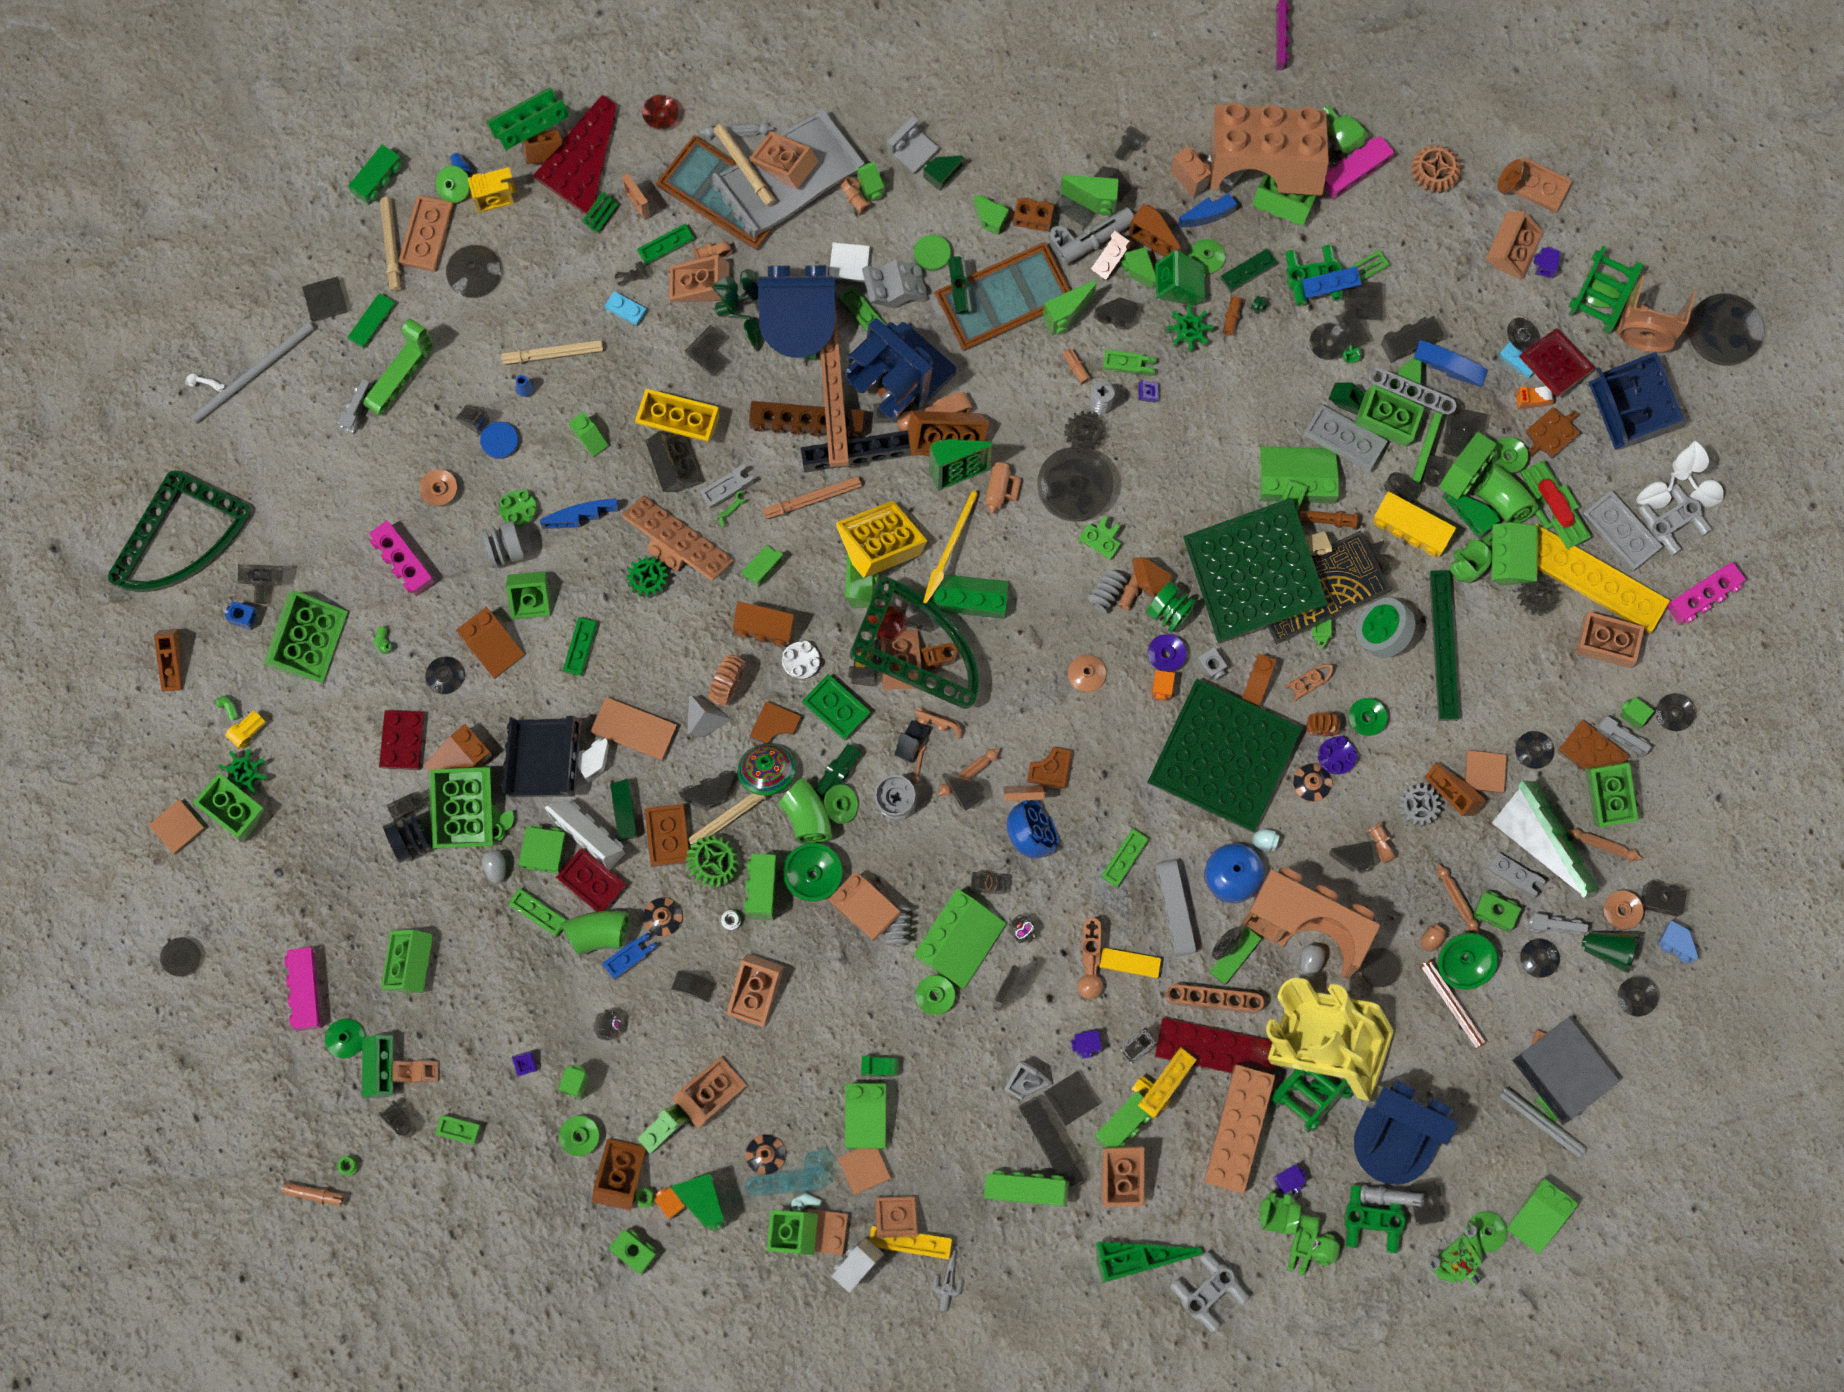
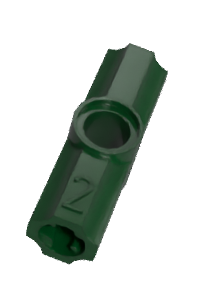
M955 256L948 259L955 314L966 315L971 313L965 261L964 257ZM962 283L964 287L959 289L956 288L955 284Z
M847 744L837 759H834L828 765L824 776L814 788L815 792L824 799L831 787L842 784L849 775L851 767L860 757L861 752L853 745Z

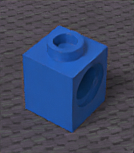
M232 601L225 611V619L232 625L252 630L258 612L254 607ZM239 612H244L243 617L236 618Z

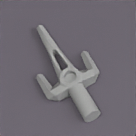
M952 1250L943 1285L938 1286L937 1275L934 1279L933 1291L942 1294L940 1311L947 1312L950 1296H959L961 1292L962 1280H959L957 1289L953 1288L955 1250ZM949 1271H951L950 1283L948 1284L947 1279Z

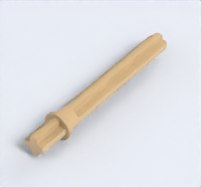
M718 124L714 128V132L755 189V194L759 195L766 206H771L776 200L769 192L768 185L764 184L724 125Z
M384 197L380 199L388 270L386 276L389 279L390 290L397 292V290H401V271L398 267L392 203L390 198Z
M598 340L523 351L518 349L516 352L501 353L503 365L511 363L522 364V362L601 352L603 351L602 341Z
M751 793L688 838L689 843L697 844L696 840L698 838L703 840L705 835H708V837L712 836L763 799L766 800L765 797L767 796Z

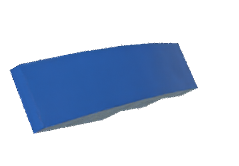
M1419 340L1413 358L1430 364V368L1445 372L1448 377L1482 387L1487 371L1486 368L1459 354Z
M605 499L577 504L540 519L542 529L581 527V520H600L599 512H618L617 499Z

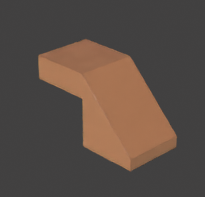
M423 1060L416 1062L393 1061V1082H438V1062Z

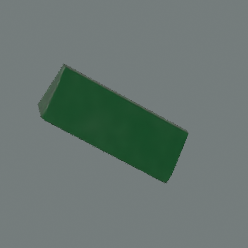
M629 779L611 783L610 788L618 841L638 838Z

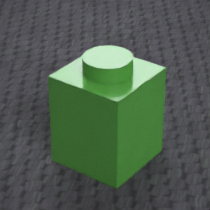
M1634 697L1631 701L1628 699L1620 708L1623 711L1619 716L1638 730L1644 725L1654 710Z

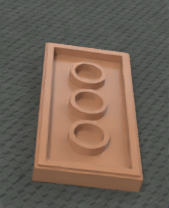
M417 195L398 260L399 265L431 272L436 271L454 207L453 202Z
M605 697L590 732L596 736L606 738L609 741L663 761L677 725Z

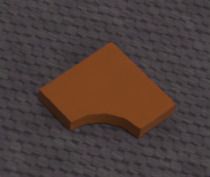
M765 702L750 734V738L768 744L774 737L780 734L794 735L801 716Z
M1053 747L1051 753L1044 760L1030 762L1027 782L1065 789L1072 750Z

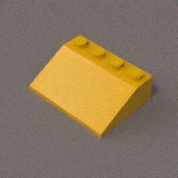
M893 500L836 523L852 565L863 578L920 556L927 543L926 538Z

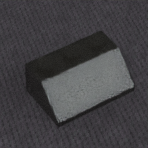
M658 431L645 441L663 492H679L705 482L689 437L667 431Z

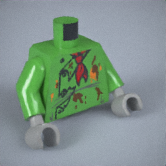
M1469 1222V1230H1466L1464 1227L1461 1228L1466 1236H1459L1437 1257L1430 1255L1432 1258L1431 1264L1424 1263L1439 1279L1451 1283H1459L1467 1278L1473 1286L1483 1279L1475 1270L1482 1264L1480 1260L1482 1254L1476 1235L1477 1228Z

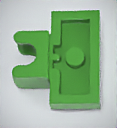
M1104 516L1097 528L1088 523L1078 540L1111 560L1121 545L1120 542L1114 539L1120 529V525L1115 524L1112 529H1107L1105 526L1108 520Z

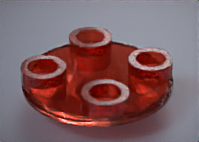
M888 605L876 636L893 639L901 631L904 619L898 609ZM868 616L870 623L876 624L878 622L876 616Z

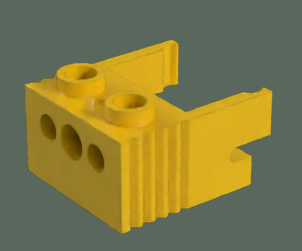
M509 167L485 174H474L471 178H468L478 213L514 204L511 195L517 193L514 182L501 183L512 178Z

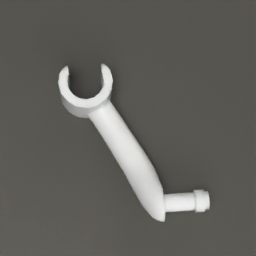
M190 374L185 380V384L191 387H195L196 382H201L212 386L219 392L224 388L223 384H219L212 379L198 377L196 374Z

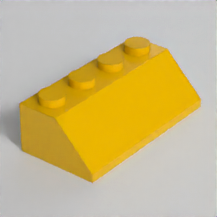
M645 389L635 423L708 442L713 436L719 420V407Z
M1389 491L1371 521L1377 528L1381 530L1386 529L1394 537L1402 538L1408 541L1412 547H1419L1425 550V553L1429 556H1436L1438 558L1456 527Z

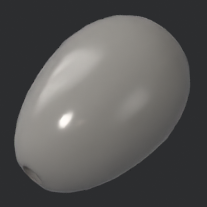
M500 851L485 853L482 857V867L486 876L493 883L502 882L506 874V861Z
M1310 944L1304 947L1300 962L1301 970L1305 976L1313 977L1320 971L1325 960V952L1322 947Z

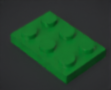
M829 674L802 700L804 706L844 741L871 714L863 704Z

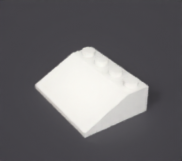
M564 799L547 805L545 810L551 820L609 871L625 854L622 849L624 846L617 839L612 841L608 837L609 832L602 826L599 828L593 824L595 820L587 813L583 815L579 811L581 808L574 801L568 802Z

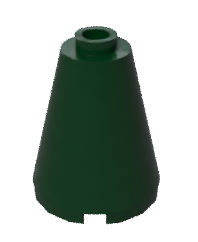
M1589 932L1588 936L1584 935L1581 946L1585 947L1584 951L1625 973H1629L1630 969H1627V965H1632L1637 943L1633 941L1638 939L1639 935Z

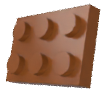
M1583 720L1580 721L1558 749L1560 753L1583 771L1587 767L1625 762L1629 755Z
M684 804L644 808L651 867L689 863L685 861L689 857L687 854L689 846Z

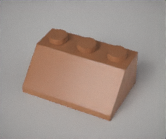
M1508 211L1486 259L1495 269L1523 279L1543 231L1525 211Z

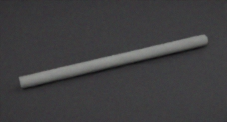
M307 322L190 417L197 424L314 330L312 325Z

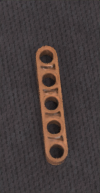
M1175 984L1170 986L1165 994V999L1169 1004L1256 1014L1264 1005V999L1259 994ZM1170 991H1178L1180 998L1172 999ZM1190 993H1197L1200 1000L1197 1002L1192 1001L1189 996ZM1210 995H1217L1219 1003L1213 1004L1209 1000ZM1236 997L1239 1000V1005L1232 1006L1229 998ZM1249 1000H1257L1259 1007L1252 1008L1249 1005Z

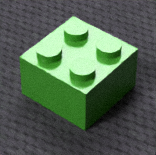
M771 1210L767 1251L814 1255L818 1214Z

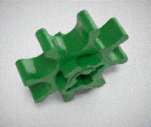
M1188 305L1186 309L1187 315L1185 316L1178 315L1176 311L1172 312L1171 318L1177 321V325H1167L1166 332H1174L1178 335V338L1173 340V347H1176L1179 342L1183 341L1188 344V352L1191 353L1193 350L1192 343L1195 341L1201 342L1204 347L1207 346L1208 340L1202 336V333L1212 332L1214 326L1202 323L1201 320L1207 314L1205 310L1201 315L1194 316L1191 313V305Z
M250 749L246 750V755L242 759H238L236 754L230 751L229 754L233 758L232 764L230 766L220 764L218 768L221 771H227V779L240 790L244 787H249L250 792L256 795L257 792L253 788L254 782L256 780H263L265 782L268 780L265 775L258 774V768L266 765V761L261 758L257 762H251L253 752Z

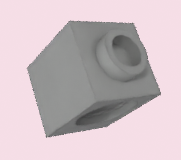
M1215 648L1198 657L1196 662L1209 681L1213 678L1218 680L1225 675L1224 671L1227 665ZM1214 662L1217 664L1218 668L1211 669L1209 668L1208 663Z

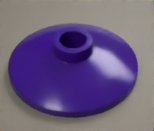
M1163 634L1151 641L1147 652L1148 659L1157 670L1172 672L1180 668L1184 663L1186 648L1183 642L1176 636ZM1168 652L1170 656L1165 658L1163 653Z

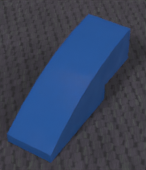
M1229 193L1214 203L1208 197L1180 216L1178 226L1195 227L1218 221L1235 212L1237 203Z

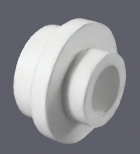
M729 910L722 915L721 923L727 930H734L739 927L741 917L736 911ZM730 917L735 919V922L732 924L727 922Z

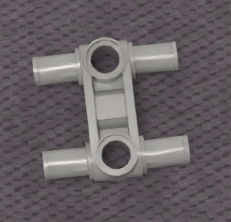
M1678 484L1674 485L1672 490L1669 491L1678 503L1669 512L1661 517H1657L1648 504L1638 509V512L1647 522L1649 532L1659 543L1665 546L1671 556H1674L1681 550L1672 537L1673 533L1688 523H1693L1702 536L1712 530L1702 517L1703 512L1701 511L1700 503L1692 499V497L1690 498V496L1687 497ZM1686 507L1693 509L1694 513L1688 512ZM1656 527H1660L1663 533L1658 532Z
M1207 1251L1199 1260L1211 1272V1276L1194 1292H1190L1179 1279L1170 1288L1182 1300L1181 1305L1187 1313L1195 1320H1200L1213 1333L1220 1324L1208 1312V1308L1228 1291L1241 1305L1250 1296L1240 1287L1239 1281L1233 1272L1224 1264H1219ZM1221 1272L1229 1275L1228 1283L1224 1284L1219 1280ZM1192 1300L1199 1302V1311L1194 1312L1190 1309V1302Z

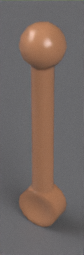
M924 744L919 749L915 774L912 777L913 783L919 781L918 773L922 753L926 749Z

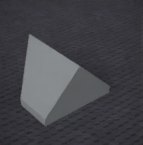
M689 696L687 734L702 738L732 720L705 699Z
M1020 1061L1004 1090L1021 1100L1028 1095L1053 1085V1083L1038 1070Z

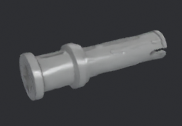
M1363 1185L1361 1189V1202H1378L1379 1205L1395 1203L1423 1207L1424 1194L1391 1191L1381 1186L1379 1188L1368 1187V1185Z

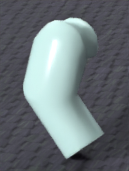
M805 1193L793 1199L791 1208L796 1212L807 1206L818 1209L822 1200Z

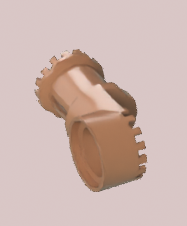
M847 177L841 184V189L849 196L848 202L853 204L857 209V213L861 215L868 211L867 209H870L871 203L867 202L862 196V192L859 190V182L853 177Z
M728 241L719 242V244L714 246L707 242L705 246L697 249L692 248L696 260L714 255L725 258L732 253Z
M1379 822L1376 826L1374 825V827L1369 828L1366 832L1370 833L1376 842V852L1381 861L1386 864L1395 859L1393 851H1390L1391 848L1386 843L1391 840V837L1387 836L1383 830L1382 823Z

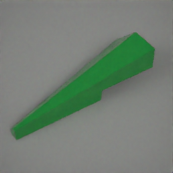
M1096 1242L1097 1266L1102 1283L1203 1255L1201 1248Z

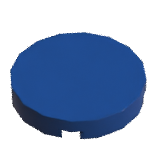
M494 422L483 429L480 436V444L483 451L489 457L505 459L516 451L518 436L510 424Z

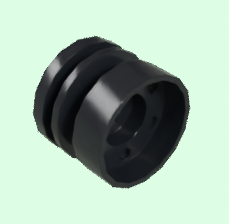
M414 812L409 813L411 823L408 822L405 816L402 817V827L395 820L383 825L387 840L400 863L412 858L410 849L413 847L418 854L422 853L420 844L423 845L426 851L431 849L429 835L425 826Z

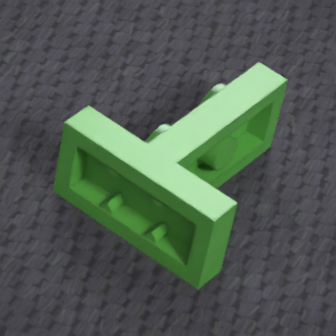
M677 1104L664 1109L659 1114L660 1117L637 1138L650 1154L681 1125L686 1124L690 1120Z

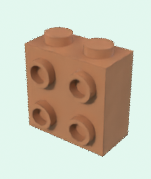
M1189 146L1173 156L1170 172L1193 198L1197 197L1209 186L1212 173L1208 164L1203 163L1199 159L1198 153L1195 150H1191Z

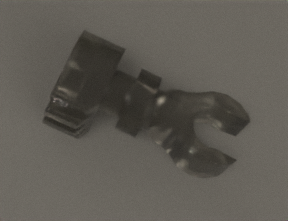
M640 261L635 264L636 270L631 269L629 270L630 272L616 273L615 279L624 277L623 281L618 282L617 285L623 287L631 279L634 281L637 277H640L641 280L647 278L648 275L643 262Z

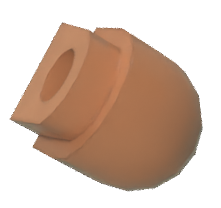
M1436 924L1428 927L1420 939L1421 947L1428 952L1435 951L1445 940L1444 935L1446 931Z

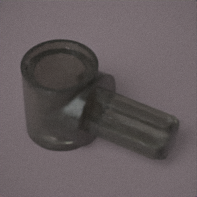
M1129 126L1121 138L1122 144L1116 150L1114 156L1118 160H1123L1130 150L1139 149L1146 136L1134 127Z

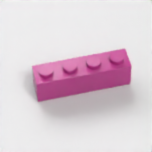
M1381 136L1376 139H1370L1365 144V147L1362 149L1357 148L1349 158H1343L1337 163L1336 167L1327 169L1324 189L1333 200L1388 163L1392 159L1394 151Z
M311 947L287 950V956L284 957L285 967L289 971V975L286 976L287 987H290L288 1005L292 1007V1015L289 1016L290 1026L296 1031L320 1029L321 1019L315 950Z

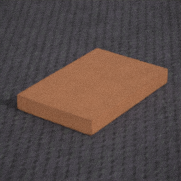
M1522 157L1521 161L1524 163L1522 180L1519 185L1510 191L1556 213L1572 180Z

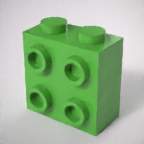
M539 825L526 827L519 860L520 868L559 874L567 839L565 832H562L563 830L559 828L545 830Z

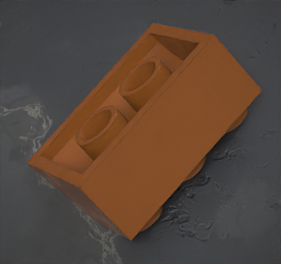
M737 601L733 631L738 637H753L758 642L766 643V641H769L778 647L790 645L795 628L794 614Z

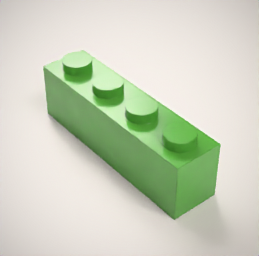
M993 1171V1174H986L984 1198L987 1200L1067 1207L1069 1182L1064 1180L1062 1176H1052V1179H1044V1175L1032 1174V1177H1024V1173L1012 1172V1176L1005 1175L1003 1171Z

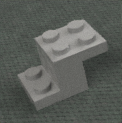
M895 259L881 268L868 265L862 268L870 303L895 308L910 299L919 302L928 299L919 265Z

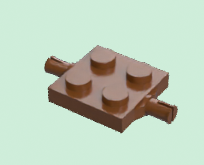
M1552 407L1526 430L1525 434L1534 444L1527 450L1528 454L1530 453V456H1533L1540 450L1545 452L1551 459L1554 458L1579 436L1580 432L1571 424L1578 417L1577 412L1575 413L1572 410L1565 417Z

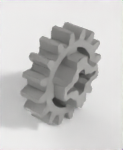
M1417 784L1415 789L1409 786L1408 791L1404 790L1402 792L1404 797L1398 799L1402 803L1398 805V809L1403 810L1400 816H1406L1405 822L1411 820L1412 826L1417 822L1419 827H1422L1424 822L1429 825L1431 820L1435 821L1437 818L1435 814H1439L1441 811L1437 808L1441 805V802H1436L1439 795L1432 794L1434 789L1428 791L1427 785L1420 788V785ZM1416 793L1423 794V796H1417ZM1419 802L1422 803L1420 808L1416 807ZM1407 803L1410 805V811L1407 808Z

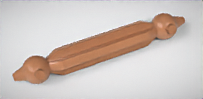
M987 749L985 756L979 757L950 779L948 784H941L940 791L937 794L938 797L943 795L950 796L952 789L958 788L988 765L989 761H996L1000 749Z
M1579 828L1567 829V833L1574 841L1580 839L1585 844L1620 857H1626L1629 862L1642 859L1635 849L1628 851L1625 847L1589 833H1582Z
M1440 864L1437 865V877L1443 879L1447 892L1460 915L1467 922L1466 928L1478 934L1479 922L1473 919L1472 912L1454 880L1449 877L1450 870L1442 867Z

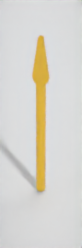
M975 490L971 491L937 568L930 574L923 600L924 603L928 602L944 578V568L978 496Z

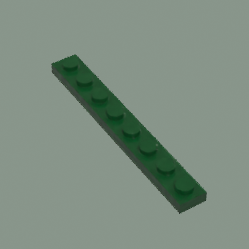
M1430 570L1438 721H1458L1459 711L1450 570Z

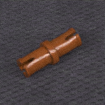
M1233 296L1230 298L1222 333L1225 335H1234L1236 321L1240 317L1238 314L1242 302L1240 297Z

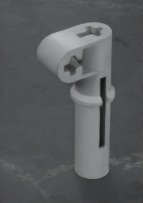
M1125 207L1091 229L1086 228L1084 233L1076 238H1073L1066 228L1056 226L1050 231V247L1059 259L1067 265L1090 250H1097L1100 244L1111 238L1110 236L1114 230L1120 233L1130 227L1134 215L1129 208Z

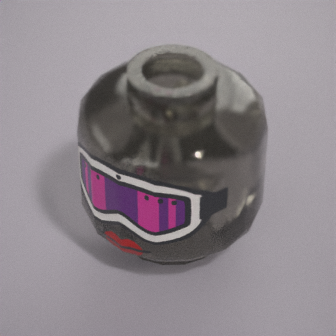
M1019 914L1008 924L1010 926L1009 933L1018 943L1026 941L1029 944L1037 937L1035 932L1038 926L1028 915L1022 916Z
M604 1010V1012L598 1013L593 1026V1031L597 1034L596 1037L606 1041H611L612 1038L617 1037L621 1019L612 1010Z

